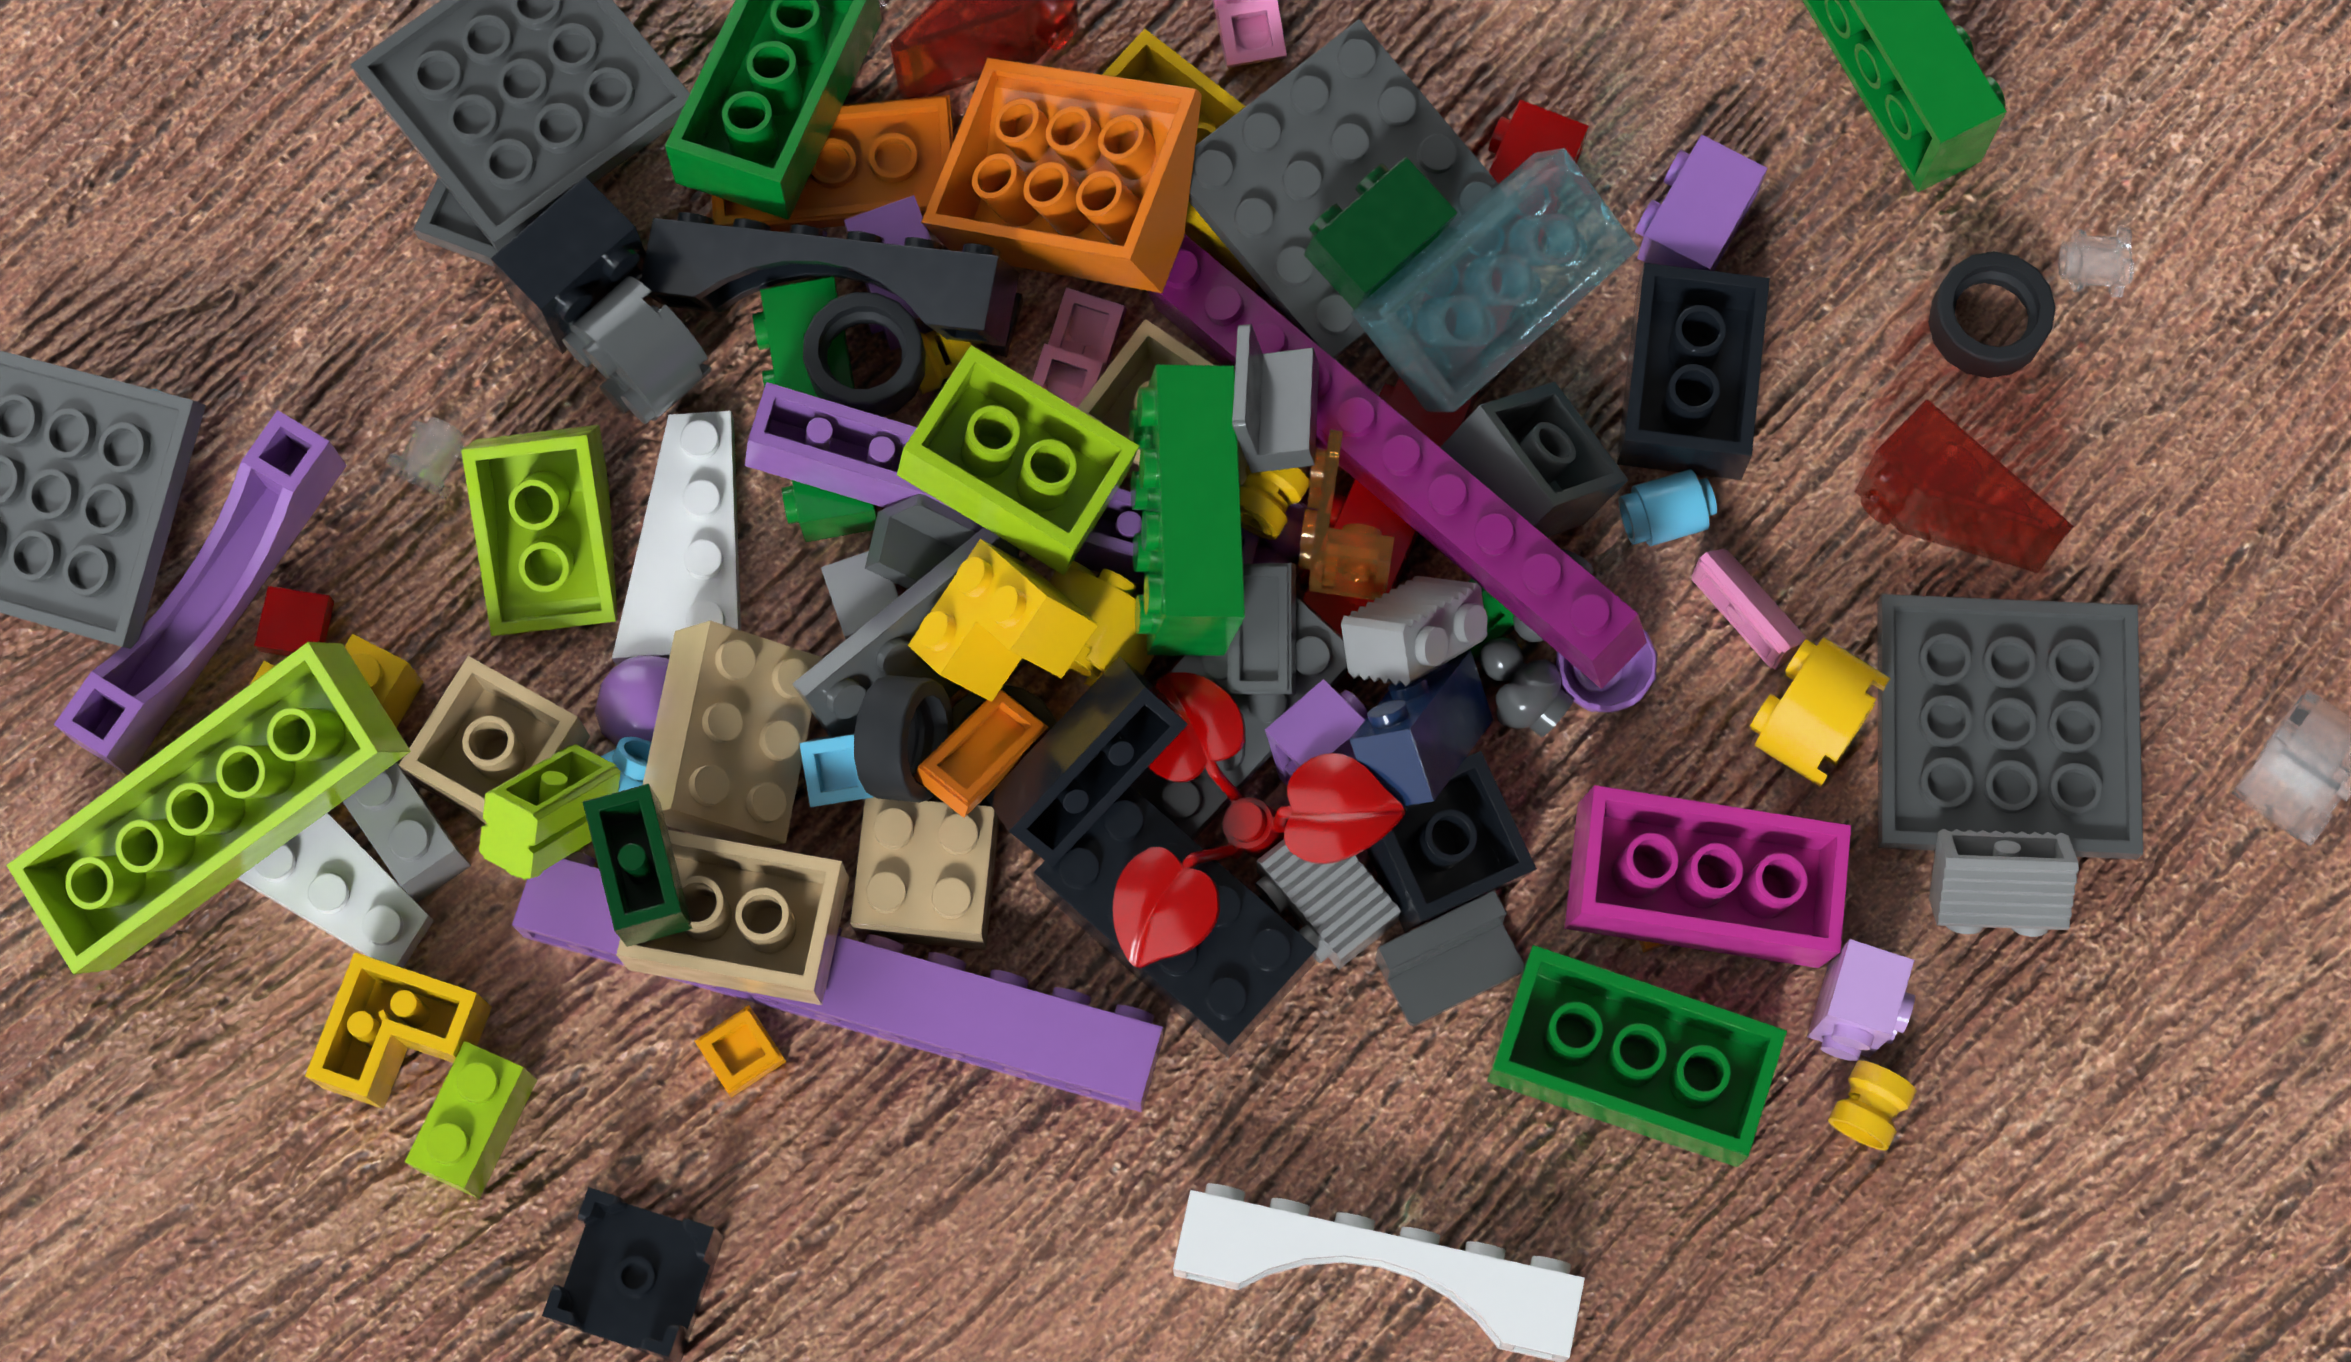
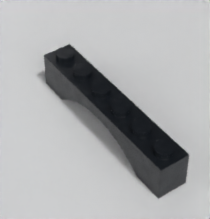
M689 212L678 213L677 220L653 218L640 282L651 290L647 296L662 305L666 304L668 307L720 313L744 297L775 284L809 277L845 278L872 284L899 296L906 301L926 325L947 340L1006 346L1020 273L1000 258L1001 252L993 247L968 243L963 245L962 252L942 250L940 243L918 237L905 238L904 245L884 243V238L862 231H848L846 239L827 237V232L824 230L798 224L791 225L789 233L770 231L771 227L765 223L744 218L734 219L733 227L714 225L715 221L707 216Z

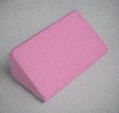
M1726 549L1709 551L1699 558L1691 576L1692 581L1770 669L1776 670L1795 655L1807 638L1736 558Z

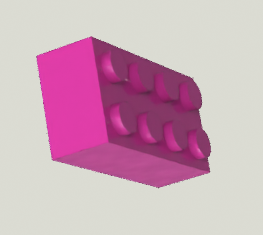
M1594 785L1579 801L1577 806L1564 929L1820 968L1841 953L1851 825Z

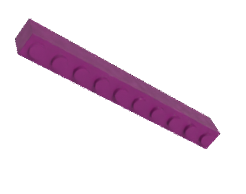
M1184 234L1163 293L1147 291L1155 308L1222 366H1234V372L1238 325L1252 324L1263 354L1314 348L1319 362L1316 446L1602 689L1647 643L1639 614Z

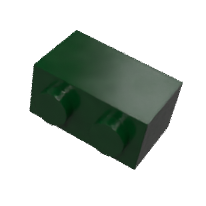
M1407 157L1403 158L1391 170L1383 163L1377 166L1355 188L1360 196L1344 210L1337 203L1332 205L1309 228L1314 236L1304 256L1354 310H1357L1444 234L1458 213Z
M645 784L583 801L614 931L624 944L629 947L693 929L661 802L651 786Z

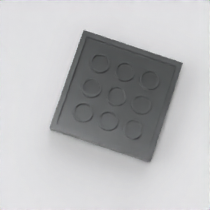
M441 0L350 64L359 80L497 251L508 244L583 177H586L594 184L673 127L690 95L684 85L613 0Z
M1360 19L1195 146L1189 193L1190 204L1288 321L1334 359L1496 232L1519 211V207ZM1407 157L1458 213L1444 234L1357 310H1354L1304 256L1314 236L1309 228L1332 205L1337 203L1344 210L1360 196L1355 188L1377 166L1383 163L1391 170L1403 158Z
M0 351V613L132 649L140 637L205 411V404Z
M1882 594L1877 601L1878 670L1891 679L1884 691L1878 688V848L1935 851L1938 831L1946 829L1952 832L1958 829L1966 832L1970 829L1976 833L1981 830L1988 833L1996 830L2003 834L2007 831L2015 834L2023 831L2029 835L2033 832L2041 835L2047 832L2053 835L2063 833L2069 836L2076 857L2137 860L2143 855L2138 605Z

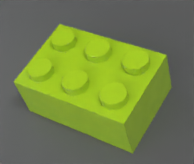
M970 345L904 446L897 476L1062 575H1065L1127 476L1139 445Z

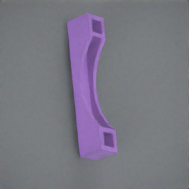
M276 411L242 459L221 513L200 552L181 581L161 607L142 627L137 643L131 649L121 647L113 656L91 671L54 723L59 730L76 744L124 774L129 775L346 468L347 465L330 441L282 412Z

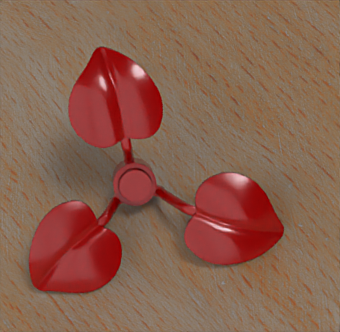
M1187 672L1166 674L1158 680L1155 687L1166 696L1188 725L1148 767L1158 776L1173 782L1193 780L1206 768L1210 777L1232 803L1223 819L1224 834L1229 842L1224 846L1193 852L1182 863L1169 850L1162 847H1152L1135 856L1126 865L1117 881L1113 897L1114 928L1123 953L1133 966L1143 968L1158 960L1177 956L1195 948L1211 933L1220 913V897L1213 879L1204 872L1194 869L1198 864L1226 857L1238 859L1243 851L1252 857L1260 858L1283 839L1289 851L1304 861L1314 864L1336 863L1361 853L1386 836L1405 815L1406 810L1403 804L1380 783L1367 767L1354 758L1336 753L1318 755L1296 769L1287 785V797L1290 806H1281L1275 811L1259 799L1245 798L1244 794L1237 790L1216 763V761H1222L1236 755L1245 743L1246 727L1238 704L1223 688L1205 677Z

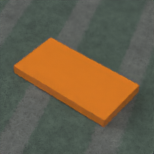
M950 95L843 104L789 220L712 195L714 225L733 227L734 219L744 218L765 223L771 227L770 231L777 232L790 231V226L795 224L815 228L845 226V219L913 195L923 217L954 142Z

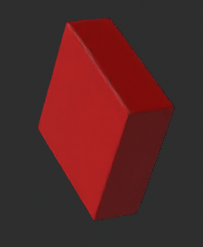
M268 586L254 644L255 648L263 653L289 656L307 642L325 643L335 601L330 595Z

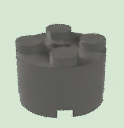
M627 276L570 326L571 332L562 341L570 353L583 366L588 368L593 364L603 375L606 381L600 385V389L619 411L625 414L630 410L641 422L647 424L650 420L656 421L707 376L712 369L710 366L703 364L708 359L704 350L666 304L661 309L655 305L650 307L643 298L651 290L639 280Z

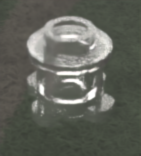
M2119 225L2116 236H2087L2086 231L2082 229L2074 231L2071 241L2063 242L2060 247L2058 261L2060 278L2069 279L2071 290L2074 292H2081L2084 286H2109L2110 296L2121 298L2125 286L2131 284L2134 273V262L2131 252V227Z
M430 417L427 424L413 421L410 429L414 434L402 455L390 453L386 463L394 468L393 473L405 481L415 484L442 499H447L451 490L444 483L457 459H462L461 449L464 446L460 442L464 435L452 425L435 417Z

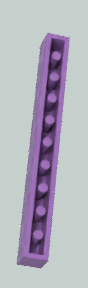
M574 852L544 870L541 875L527 879L512 926L524 938L625 966L616 955L620 937L614 931L599 868L594 867L596 860L593 857L581 852ZM841 927L838 929L822 1005L668 978L1138 1112L1143 1111L1164 1039L1163 1027L1152 1024L1154 1015L1144 1010L1126 1005H1117L1115 1013L1090 1007L1091 998L1074 990L1054 987L1051 996L1027 989L1029 981L1010 972L991 970L990 976L987 978L964 971L966 963L949 955L929 952L927 960L902 954L904 945L885 937L867 935L865 943L841 937Z

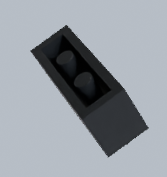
M1119 656L986 799L1007 830L1054 867L1179 735L1188 723L1158 688Z

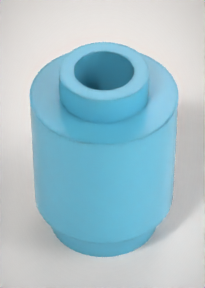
M1691 469L1634 485L1630 494L1620 496L1618 500L1622 522L1626 534L1633 545L1646 541L1648 546L1651 547L1708 530L1710 525L1709 516L1717 514V503L1709 480L1707 478L1698 480L1696 474Z

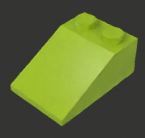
M600 425L476 439L461 449L491 636L616 622L618 615L610 495Z

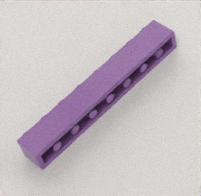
M766 382L748 438L745 466L883 508L892 506L916 494L926 495L942 503L897 476L903 448L917 427ZM1118 488L1073 561L1087 569L1100 573L1103 569L1111 570L1130 582L1144 586V572H1135L1133 567V539L1135 533H1141L1142 510H1132L1131 492ZM1241 527L1243 564H1252L1259 536Z

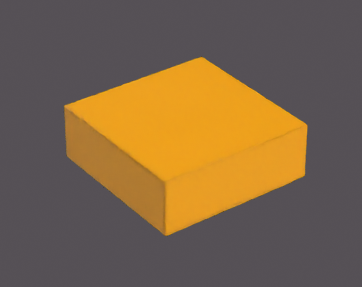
M750 1005L694 1040L731 1098L786 1063V1060Z

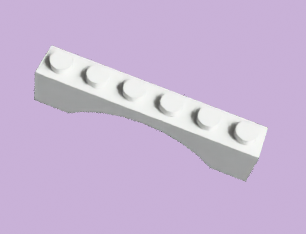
M1208 1183L1205 1193L1190 1190L1173 1267V1273L1176 1277L1240 1290L1266 1276L1306 1265L1347 1263L1379 1267L1413 1278L1449 1298L1478 1323L1498 1349L1555 1362H1565L1570 1358L1585 1281L1584 1277L1570 1274V1263L1542 1256H1532L1530 1265L1504 1260L1505 1249L1473 1241L1466 1242L1465 1251L1439 1245V1234L1412 1227H1401L1400 1236L1373 1231L1374 1220L1350 1213L1337 1212L1334 1222L1310 1217V1206L1282 1198H1271L1270 1207L1244 1202V1191L1220 1184Z

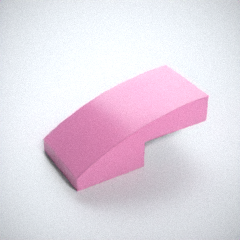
M1213 0L1227 68L1287 58L1278 0Z
M1066 288L1049 342L1043 345L1032 382L1077 408L1106 371L1127 308L1115 302Z

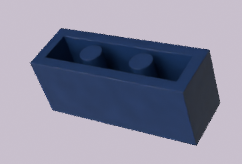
M1471 650L1463 652L1406 687L1402 682L1397 685L1391 683L1388 687L1389 691L1377 706L1369 710L1367 713L1368 717L1349 739L1356 760L1367 767L1403 806L1435 801L1493 721Z

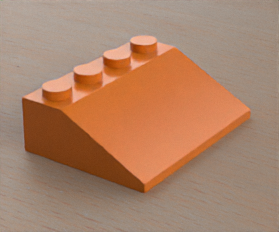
M987 58L921 223L950 251L962 252L963 245L968 243L981 244L999 250L1001 252L1000 258L1010 266L1163 293L1185 233L1202 95L1194 88Z

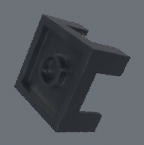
M588 1187L578 1214V1220L585 1225L564 1287L556 1284L553 1285L542 1316L556 1324L672 1362H681L724 1236L714 1227L683 1218V1221L630 1205L618 1196Z

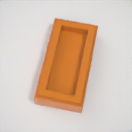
M1001 689L992 702L986 700L918 766L914 778L960 816L965 818L1046 735L1049 727Z

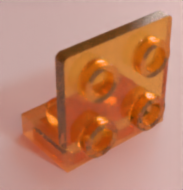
M1330 429L1327 449L1316 448L1315 465L1311 467L1307 508L1318 509V511L1305 509L1298 568L1310 570L1308 591L1375 600V598H1382L1383 593H1386L1394 537L1383 536L1379 529L1365 524H1347L1343 526L1342 530L1331 528L1343 431Z

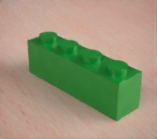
M834 277L760 289L763 312L752 313L758 348L759 350L770 348L773 369L762 371L764 388L766 382L818 397L815 394L803 361L804 335L814 315L831 300L839 298ZM843 330L833 339L828 349V366L832 375L842 385L855 389L846 333ZM793 480L792 486L781 487L788 524L799 523L805 542L874 530L877 518L876 505Z

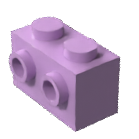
M1849 939L1842 947L1841 953L1828 964L1807 1037L1822 1042L1821 1050L1823 1052L1848 1061H1858L1860 1055L1870 1058L1884 1043L1892 1044L1897 1031L1904 1033L1913 1010L1915 995L1905 991L1914 960Z

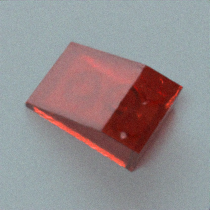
M936 0L890 43L900 96L903 99L929 97L978 81L987 58L1026 64L1037 62L1050 48L1054 51L1059 50L1075 34L1079 22L1077 0Z
M1928 399L1875 451L1854 491L1861 497L1862 507L1873 519L1884 525L1890 523L1903 534L2035 573H2039L2074 528L2069 521Z

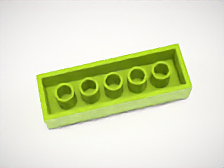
M307 642L6 866L73 975L112 970L411 751L342 643Z

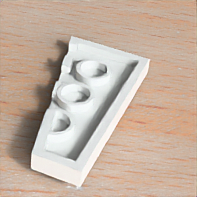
M731 411L668 415L612 655L615 665L636 656H659L669 659L675 631L710 620L741 630L734 418Z
M328 813L237 878L239 881L365 956L401 968L405 966L434 921Z

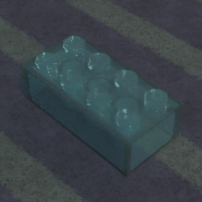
M1565 148L1537 152L1507 176L1351 314L1426 412H1455L1639 248Z

